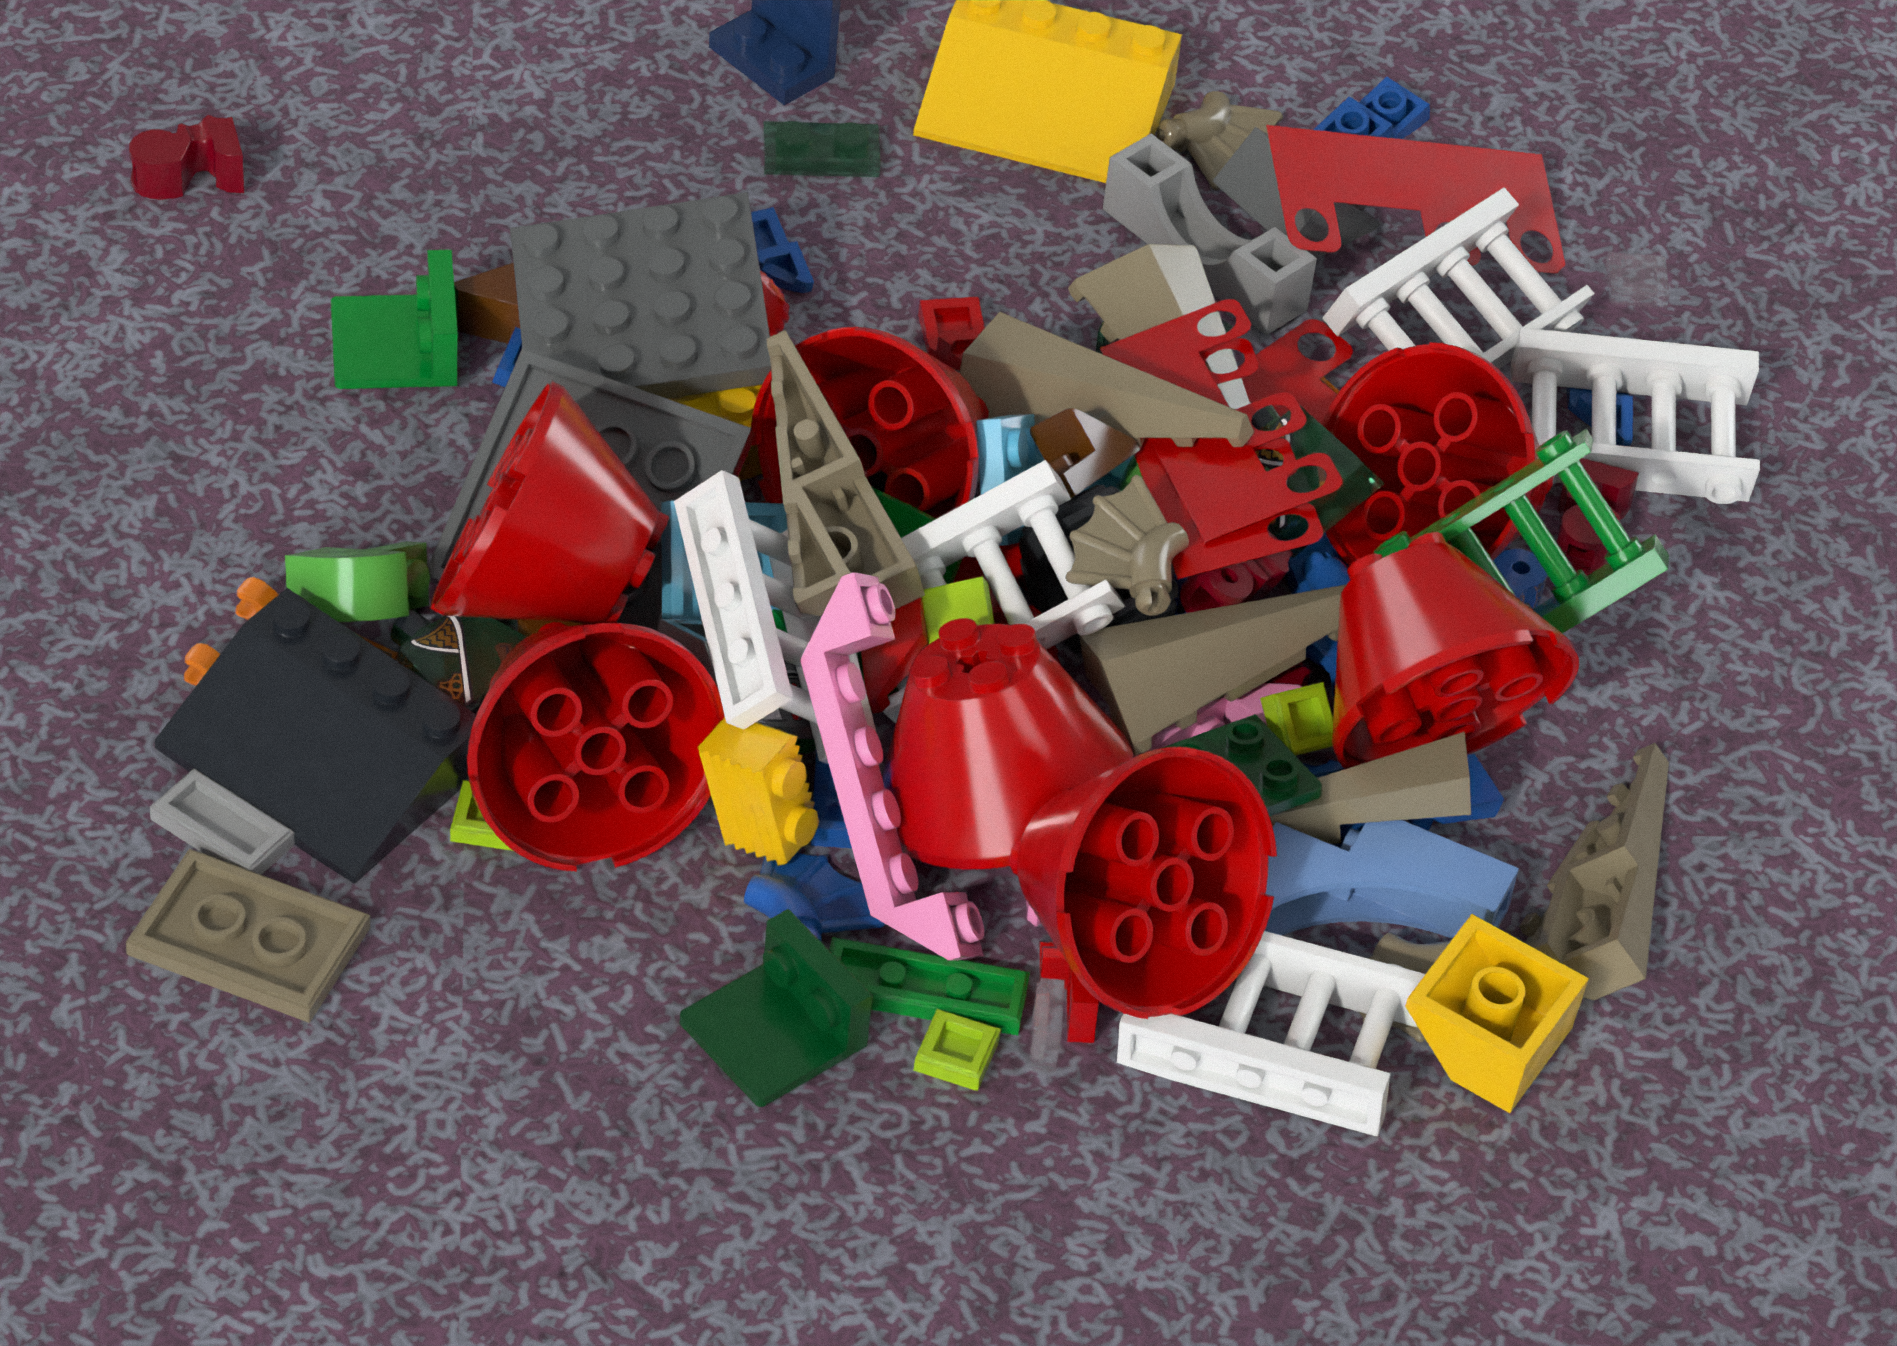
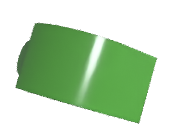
M405 541L371 549L324 547L285 555L287 588L338 622L409 616L410 609L429 605L428 586L430 573L427 566L426 542Z

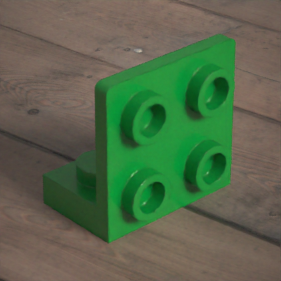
M427 250V275H416V295L335 296L331 299L334 385L336 388L457 386L458 333L452 250Z

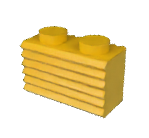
M724 717L698 746L725 846L734 844L736 850L745 848L746 854L755 852L757 858L766 856L767 862L776 860L777 865L780 866L787 864L799 849L807 845L814 837L819 820L817 811L813 809L815 802L810 801L812 793L808 791L810 783L805 782L807 778L806 767L801 762L803 755L798 754L800 746L796 745L798 736L760 722H755L743 730L726 723Z

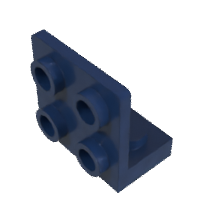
M752 0L750 11L709 32V48L780 103L786 105L835 77L841 0Z

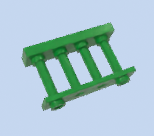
M1587 429L1574 437H1571L1567 430L1553 436L1535 450L1539 457L1537 460L1410 538L1406 531H1402L1383 542L1374 550L1375 554H1381L1384 558L1392 553L1406 549L1413 540L1424 534L1439 532L1443 534L1446 542L1450 541L1454 547L1515 595L1471 528V526L1503 507L1554 584L1550 589L1553 597L1533 608V610L1562 634L1668 570L1669 554L1656 534L1643 542H1640L1637 536L1631 538L1628 536L1579 461L1592 451L1593 438ZM1555 474H1558L1608 551L1604 556L1608 563L1587 576L1582 569L1575 571L1525 495L1526 492Z

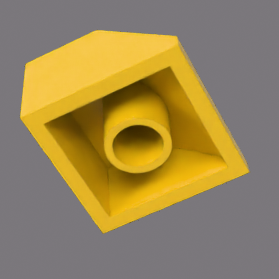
M1471 914L1408 996L1405 1007L1451 1081L1504 1111L1511 1113L1572 1029L1589 978Z

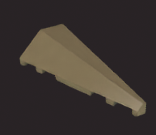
M1147 244L1076 278L1068 288L1076 302L1086 299L1102 318L1104 324L1100 332L1110 344L1215 303L1196 245ZM1218 311L1210 313L1200 320L1198 331L1205 336H1219L1226 333ZM1232 349L1219 350L1211 354L1206 360L1208 370L1214 373L1225 374L1238 369ZM1242 378L1217 384L1230 408L1238 409L1250 404ZM1263 466L1266 471L1273 469ZM1279 518L1275 525H1269L1268 528L1278 526Z
M999 312L963 352L960 374L968 381L976 395L986 403L989 418L1034 414L1036 425L1067 408H1075L1135 439L1139 447H1142L1145 438H1171L1177 447H1193L1197 438H1227L1233 447H1243L1255 433L1247 414L1002 312Z
M786 330L767 338L772 373L771 389L777 427L775 428L783 505L786 512L789 541H787L788 554L792 567L794 586L792 592L798 611L803 614L822 616L841 577L853 572L878 577L879 583L884 584L890 592L895 609L925 596L917 565L865 477L857 453Z
M1346 585L1102 628L1088 635H1079L1086 676L1108 703L1111 720L1126 736L1132 753L1134 755L1144 753L1152 747V736L1175 723V726L1184 730L1197 722V710L1220 698H1225L1230 702L1236 700L1305 660L1306 647L1328 635V638L1337 641L1340 595Z
M1465 732L1319 777L1317 779L1322 783V795L1320 798L1272 815L1270 820L1272 826L1278 822L1326 843L1338 844L1341 843V824L1471 815L1470 775Z
M1656 743L1637 750L1633 756L1635 763L1639 765L1635 779L1629 788L1623 783L1614 785L1607 795L1609 802L1616 806L1611 815L1601 822L1595 820L1587 824L1548 882L1547 887L1553 895L1549 907L1542 918L1536 912L1527 914L1519 925L1522 933L1528 936V939L1525 941L1526 944L1589 978L1583 995L1587 999L1597 1000L1646 979L1669 766L1668 760Z

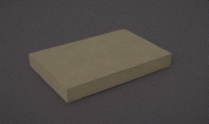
M189 848L127 939L126 954L310 1023L369 931L370 915Z

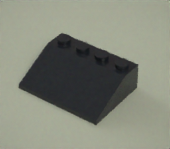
M286 588L242 625L155 739V749L188 772L195 768L294 831L295 846L355 884L461 789L463 780L469 781L467 764L468 745L476 714L289 588Z

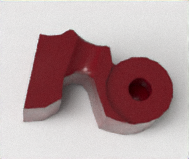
M207 115L195 125L178 124L176 133L162 129H150L139 133L129 143V157L133 168L131 172V186L135 192L143 197L157 200L182 197L196 172L207 171L215 177L216 188L229 193H244L243 154L232 117L216 118Z
M1581 458L1579 461L1620 521L1631 508L1639 473ZM1563 484L1558 504L1560 526L1556 542L1575 571L1582 569L1587 576L1608 563L1604 558L1608 551Z
M1268 530V534H1269L1272 538L1278 540V539ZM1287 550L1189 576L1183 583L1180 591V601L1184 610L1190 613L1263 600L1289 571L1288 561L1293 553Z

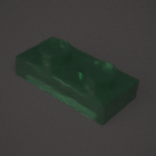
M764 121V175L879 177L881 162L878 124Z

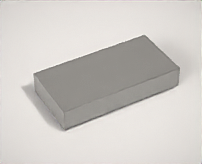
M195 768L150 806V819L203 854L260 875L294 846V831Z

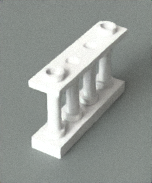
M1504 187L1345 288L1322 319L1337 336L1357 323L1362 329L1369 327L1388 351L1397 347L1405 349L1416 346L1387 312L1391 307L1389 303L1399 298L1403 304L1409 301L1444 344L1472 351L1500 369L1512 360L1520 327L1572 332L1583 322L1584 318L1579 312L1595 293L1586 285L1565 300H1560L1506 236L1509 229L1506 227L1505 222L1519 204ZM1476 247L1482 253L1489 251L1542 315L1523 327L1467 260L1470 254L1468 252ZM1437 272L1442 278L1449 276L1502 338V341L1483 353L1429 289V277Z
M1520 327L1511 360L1510 382L1530 383L1533 385L1532 427L1539 445H1542L1556 435L1557 386L1592 390L1593 445L1591 453L1583 457L1584 459L1638 472L1639 476L1635 488L1637 491L1707 497L1708 500L1718 504H1729L1736 501L1749 502L1760 471V460L1736 457L1735 404L1747 405L1759 372L1758 351ZM1616 392L1652 397L1651 449L1616 445ZM1676 398L1708 401L1711 403V455L1676 451ZM1555 474L1553 484L1557 482L1563 483L1558 474Z
M1046 460L901 538L917 565L923 589L946 585L943 578L946 572L945 567L967 555L969 557H976L1009 625L1027 624L1032 626L1037 640L1045 649L1058 644L1076 633L1088 635L1104 628L1113 620L1112 614L1125 607L1120 595L1107 580L1093 587L1090 585L1071 584L1066 581L1065 576L1072 568L1075 554L1055 514L1059 510L1058 506L1069 501L1071 498L1061 478ZM1022 525L1033 528L1068 598L1067 601L1035 618L999 547L1002 542V536ZM906 676L897 685L899 691L888 697L891 704L883 711L895 723L897 722L909 676Z
M721 470L675 500L674 505L726 723L744 730L776 709H783L810 721L819 761L829 764L800 662L822 616L800 613L795 605L792 589H794L792 567L787 541H789L788 529L779 533L750 520L739 478ZM757 551L769 556L774 578L762 573ZM771 606L782 610L788 633L776 628ZM857 654L848 655L850 662L854 663L861 673ZM784 660L796 665L801 688L789 683ZM866 694L865 699L861 701L867 725L876 731Z
M1264 931L1254 954L1236 978L1237 981L1219 1026L1175 1014L1143 1019L1123 1013L1119 1024L1117 1063L1180 1083L1378 1137L1385 1118L1391 1073L1377 1070L1376 1067L1393 1021L1417 1027L1405 1005L1408 996L1425 974L1405 969L1396 964H1386ZM1263 986L1302 996L1284 1044L1245 1034ZM1328 1004L1367 1014L1349 1062L1310 1052Z

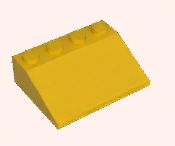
M956 0L944 30L914 126L913 136L1106 183L1111 156L1151 133L1155 136L1175 85L1182 34L1162 30L1152 25H1142L1109 17L1098 12H1088L1051 3L1048 0Z

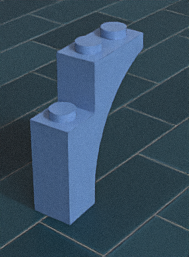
M1403 820L1365 823L1361 831L1351 828L1341 848L1276 822L1273 826L1277 856H1268L1266 894L1274 896L1265 931L1282 936L1292 931L1315 925L1367 921L1415 927L1453 939L1471 914L1498 928L1509 909L1519 868Z

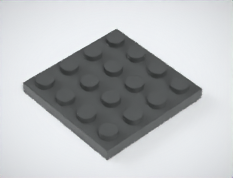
M748 192L510 228L523 349L666 399L763 384L771 370L766 340L770 337Z
M522 348L428 565L430 582L438 585L468 519L471 518L473 520L476 515H480L492 490L486 484L505 449L540 392L552 380L565 387L659 511H661V502L677 500L721 470L738 477L755 434L752 428ZM661 537L652 550L647 547L645 548L655 553V558L641 585L638 588L630 585L625 592L622 591L623 594L628 596V600L616 623L633 624L657 631L660 619H662Z

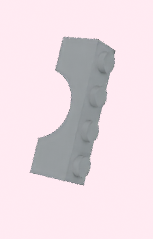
M1152 133L1110 157L1103 210L1147 244L1196 245L1212 294L1221 301L1225 299L1238 301L1251 324L1265 335L1270 334L1308 310L1316 257L1306 250L1293 246L1288 236L1276 227L1253 240L1238 237L1228 231L1216 220L1204 203L1197 188L1192 164Z

